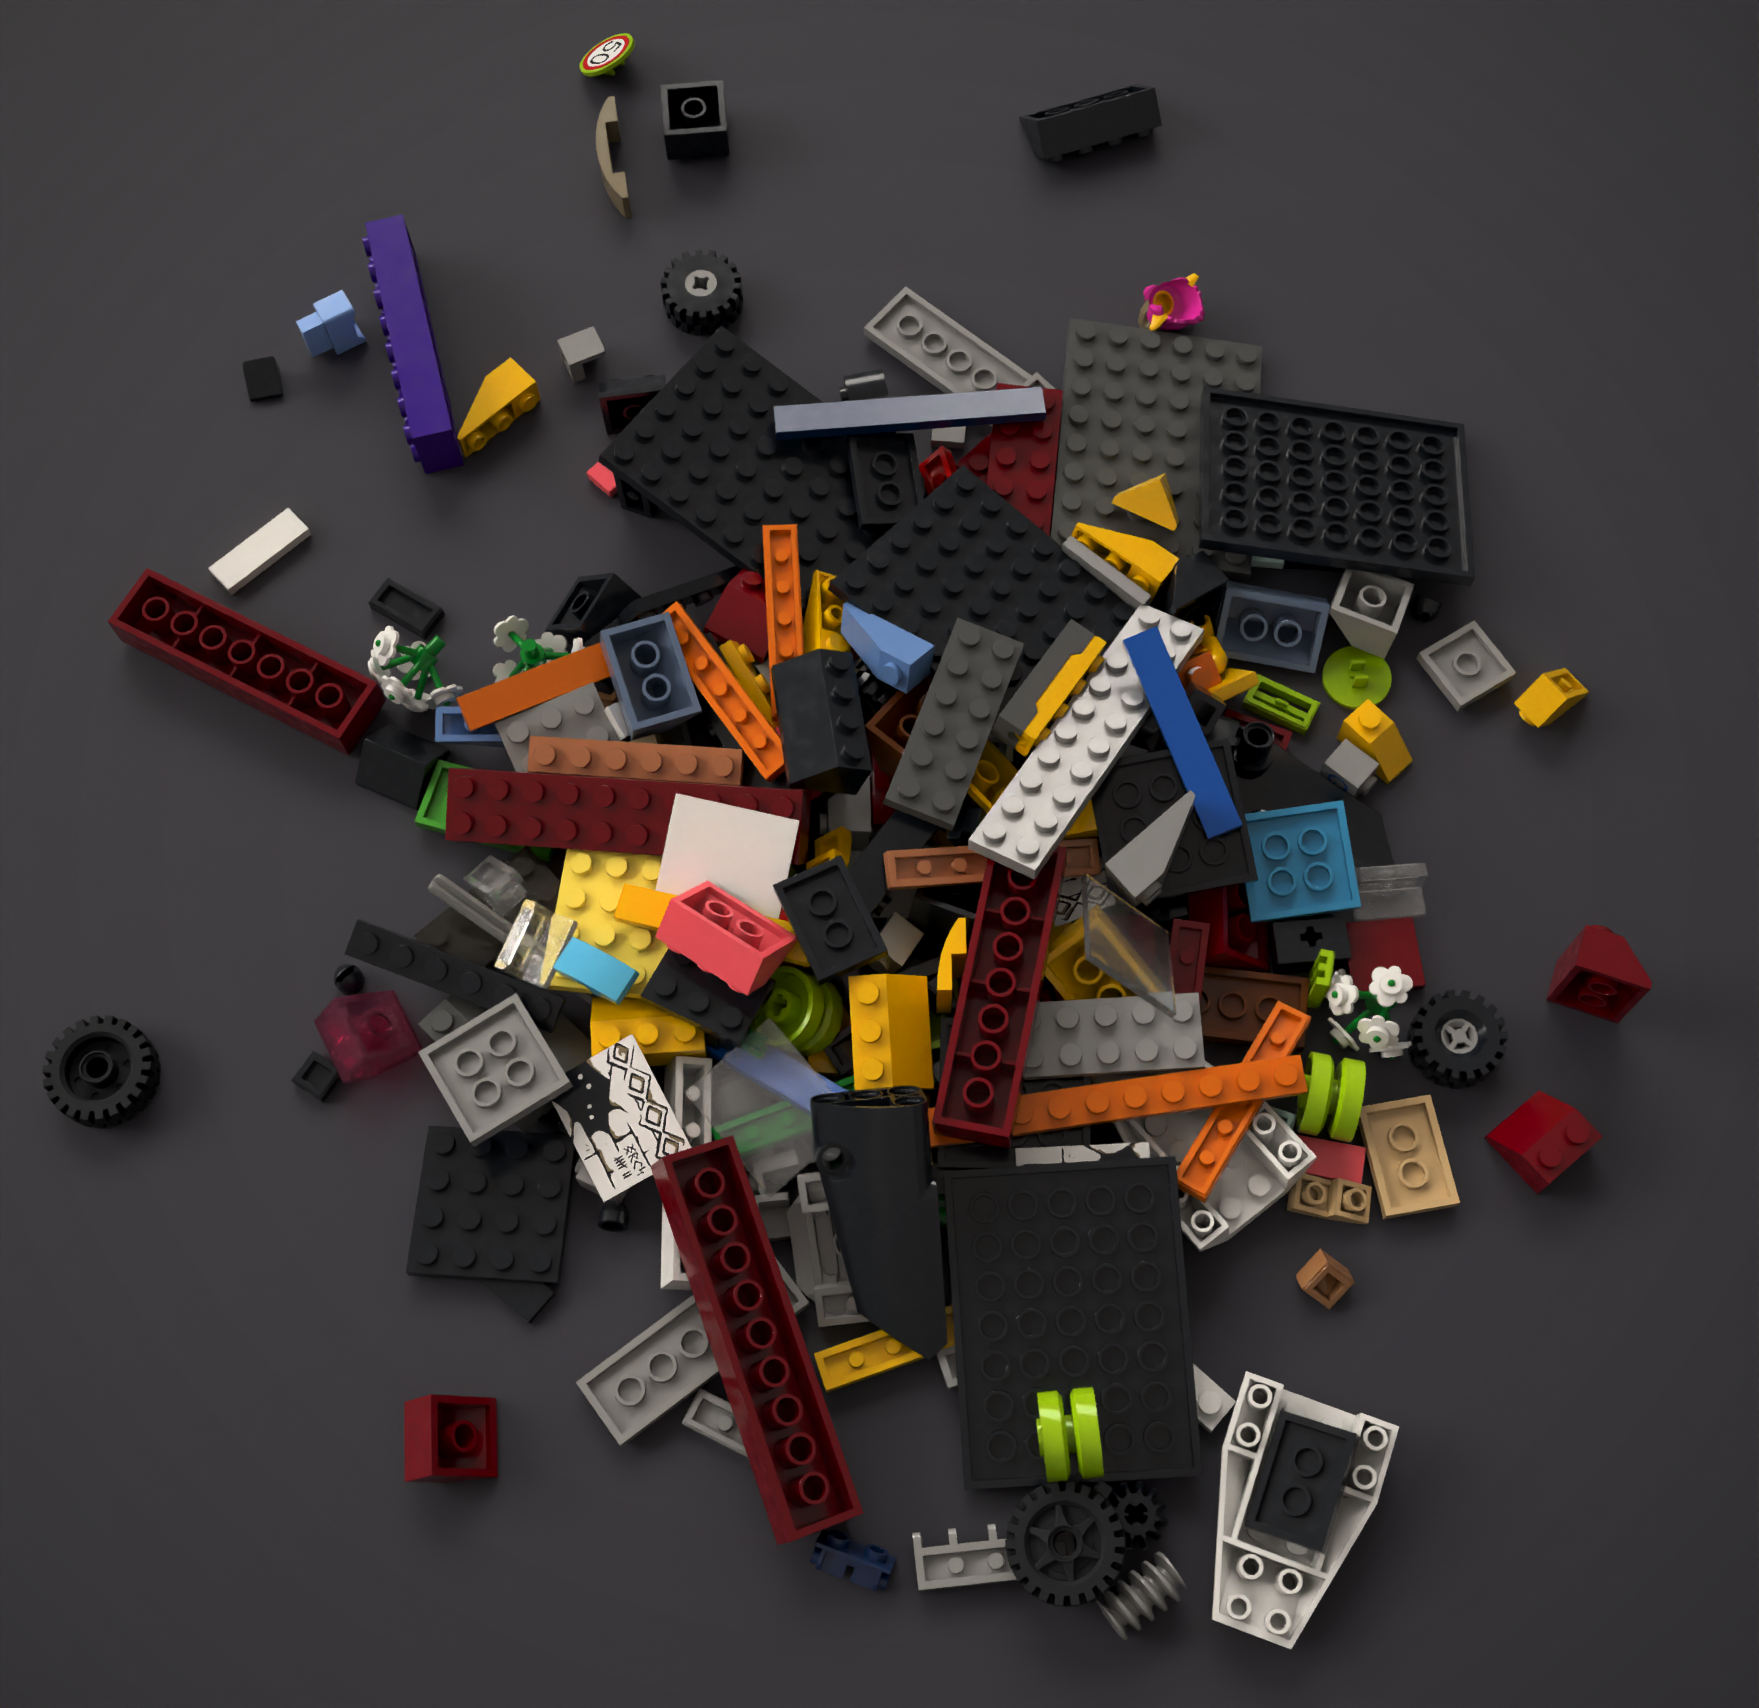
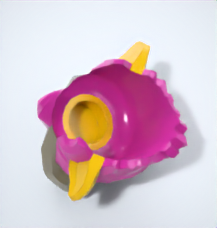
M1193 273L1186 278L1178 277L1170 282H1161L1157 286L1153 284L1145 287L1143 292L1145 302L1140 309L1138 318L1140 327L1150 331H1173L1187 327V325L1194 326L1199 321H1203L1205 311L1203 310V299L1201 298L1202 292L1195 285L1199 276Z

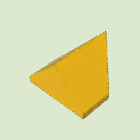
M1166 473L1118 493L1112 501V504L1169 530L1175 531L1179 524L1178 514Z

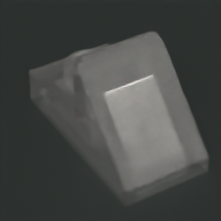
M491 855L463 878L500 916H504L527 894L520 884L523 878L514 868Z

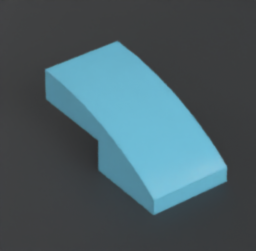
M575 937L571 938L552 967L560 975L586 986L593 994L617 1005H620L639 976L636 970Z

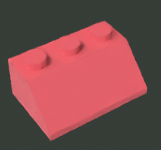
M708 880L670 899L655 936L664 942L671 951L683 954L697 963V966L702 971L714 974L725 981L732 990L744 993L747 996L767 983L797 942L794 934Z

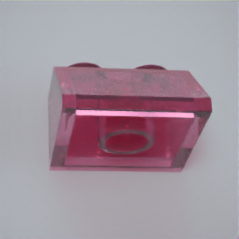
M394 990L335 997L314 1021L343 1084L373 1079L418 1056V1052L423 1049Z

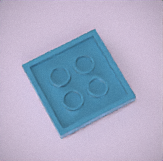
M1343 800L1245 814L1258 876L1257 882L1244 884L1251 924L1361 908Z

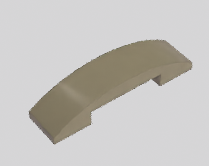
M609 96L603 104L597 121L596 151L607 194L618 211L625 218L632 217L625 171L613 173L609 143L620 142L621 134L615 97Z

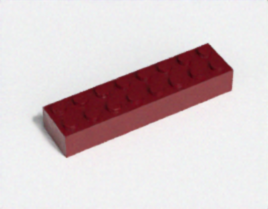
M146 568L108 620L109 625L121 641L348 756L386 702L378 682L149 568Z
M1058 846L1035 880L989 858L987 859L932 1120L934 1134L1011 1148L1067 865V847Z

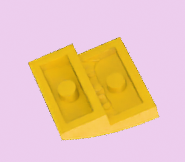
M958 918L946 938L941 953L937 976L936 1014L951 1013L952 978L963 977L967 956L966 918Z

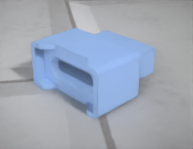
M343 290L313 303L316 312L296 321L306 346L313 357L332 348L339 355L366 342V338L354 320L356 313Z

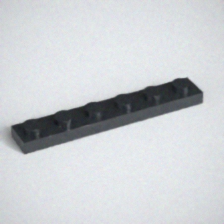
M357 919L345 951V955L487 1009H491L517 993L537 1028L550 1033L555 1030L567 998L362 919Z

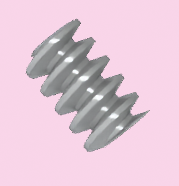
M1160 1551L1154 1554L1156 1567L1148 1561H1143L1141 1563L1143 1576L1134 1570L1129 1571L1128 1579L1130 1586L1119 1579L1115 1581L1117 1595L1108 1590L1102 1595L1104 1605L1096 1600L1107 1621L1124 1640L1128 1639L1125 1625L1130 1624L1136 1630H1141L1139 1615H1144L1150 1621L1155 1620L1152 1610L1153 1605L1166 1612L1168 1608L1165 1597L1168 1595L1176 1602H1179L1181 1598L1178 1587L1182 1586L1184 1589H1187L1174 1566Z

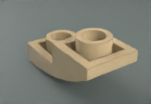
M1304 1173L1289 1190L1287 1211L1328 1220L1365 1225L1369 1223L1372 1187L1341 1178L1328 1180Z

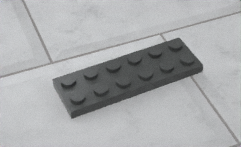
M957 618L884 799V805L952 831L1024 643Z

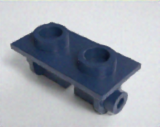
M838 1530L821 1531L814 1546L816 1547L810 1560L811 1563L817 1565L816 1569L843 1578L846 1567L849 1565L854 1567L850 1582L875 1592L877 1588L885 1591L890 1578L889 1574L896 1561L895 1557L890 1556L889 1552L881 1546L874 1544L864 1546L853 1542L851 1537L844 1532Z

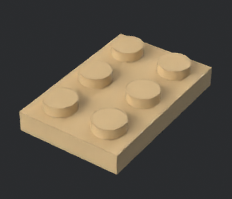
M1431 1095L1362 1106L1358 1124L1364 1147H1366V1155L1383 1219L1458 1206L1460 1200Z

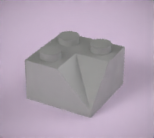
M1345 569L1332 599L1329 613L1351 646L1385 659L1398 633L1415 584L1391 575Z

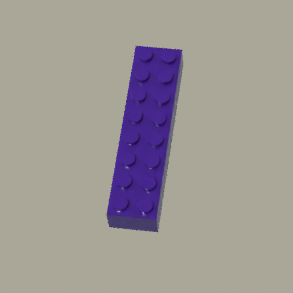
M402 214L366 222L367 236L362 237L366 255L370 260L368 268L372 282L375 283L376 287L373 290L374 296L382 315L379 316L383 334L387 337L388 343H385L389 361L393 365L394 370H391L395 388L399 392V397L397 398L401 416L405 420L406 425H403L407 443L411 447L414 462H421L425 474L462 466L464 462L457 440V431L418 260L404 216Z

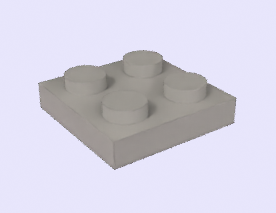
M1475 620L1419 652L1416 658L1457 712L1509 682L1516 675V671Z

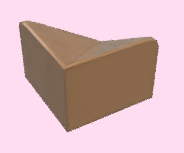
M1321 1248L1296 1274V1279L1301 1289L1329 1310L1355 1283L1349 1270Z

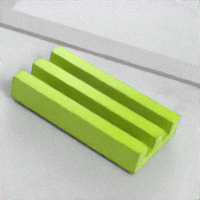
M1257 674L1259 683L1257 686L1249 689L1241 707L1305 736L1320 706V702ZM1260 687L1309 711L1306 713L1289 705L1288 702L1280 698H1274L1257 689Z
M1321 949L1309 972L1310 982L1307 1007L1315 1009L1320 1007L1331 986L1335 959L1334 951Z

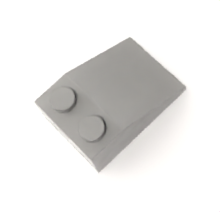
M1191 790L1105 863L1106 876L1134 907H1137L1141 902L1147 906L1162 893V884L1194 809L1196 795Z

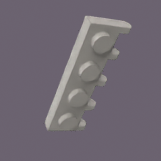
M988 1524V1541L958 1544L956 1528L948 1529L949 1545L922 1548L923 1540L920 1532L912 1533L918 1591L1017 1581L1007 1559L1006 1539H997L996 1525ZM1069 1531L1060 1533L1055 1540L1056 1550L1063 1556L1071 1555L1075 1551L1073 1533Z

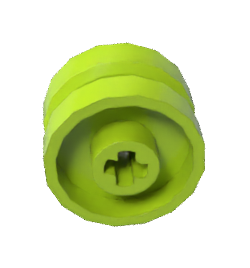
M778 967L770 977L776 980L777 986L754 1024L752 1031L767 1036L769 1040L766 1045L781 1048L794 1054L810 1056L822 1052L833 1042L841 1028L844 1014L841 995L836 986L831 982L819 986L813 974L795 967Z
M1311 1051L1304 1068L1308 1092L1304 1095H1298L1296 1131L1317 1136L1324 1128L1327 1119V1132L1331 1139L1351 1142L1358 1126L1363 1103L1366 1079L1365 1062L1344 1057L1337 1066L1334 1075V1061L1331 1055Z
M1093 1387L1072 1389L1069 1395L1070 1415H1064L1062 1396L1057 1390L1037 1392L1039 1418L1036 1419L1040 1457L1044 1456L1047 1483L1067 1481L1071 1475L1069 1454L1075 1453L1078 1472L1084 1479L1104 1477L1101 1439Z

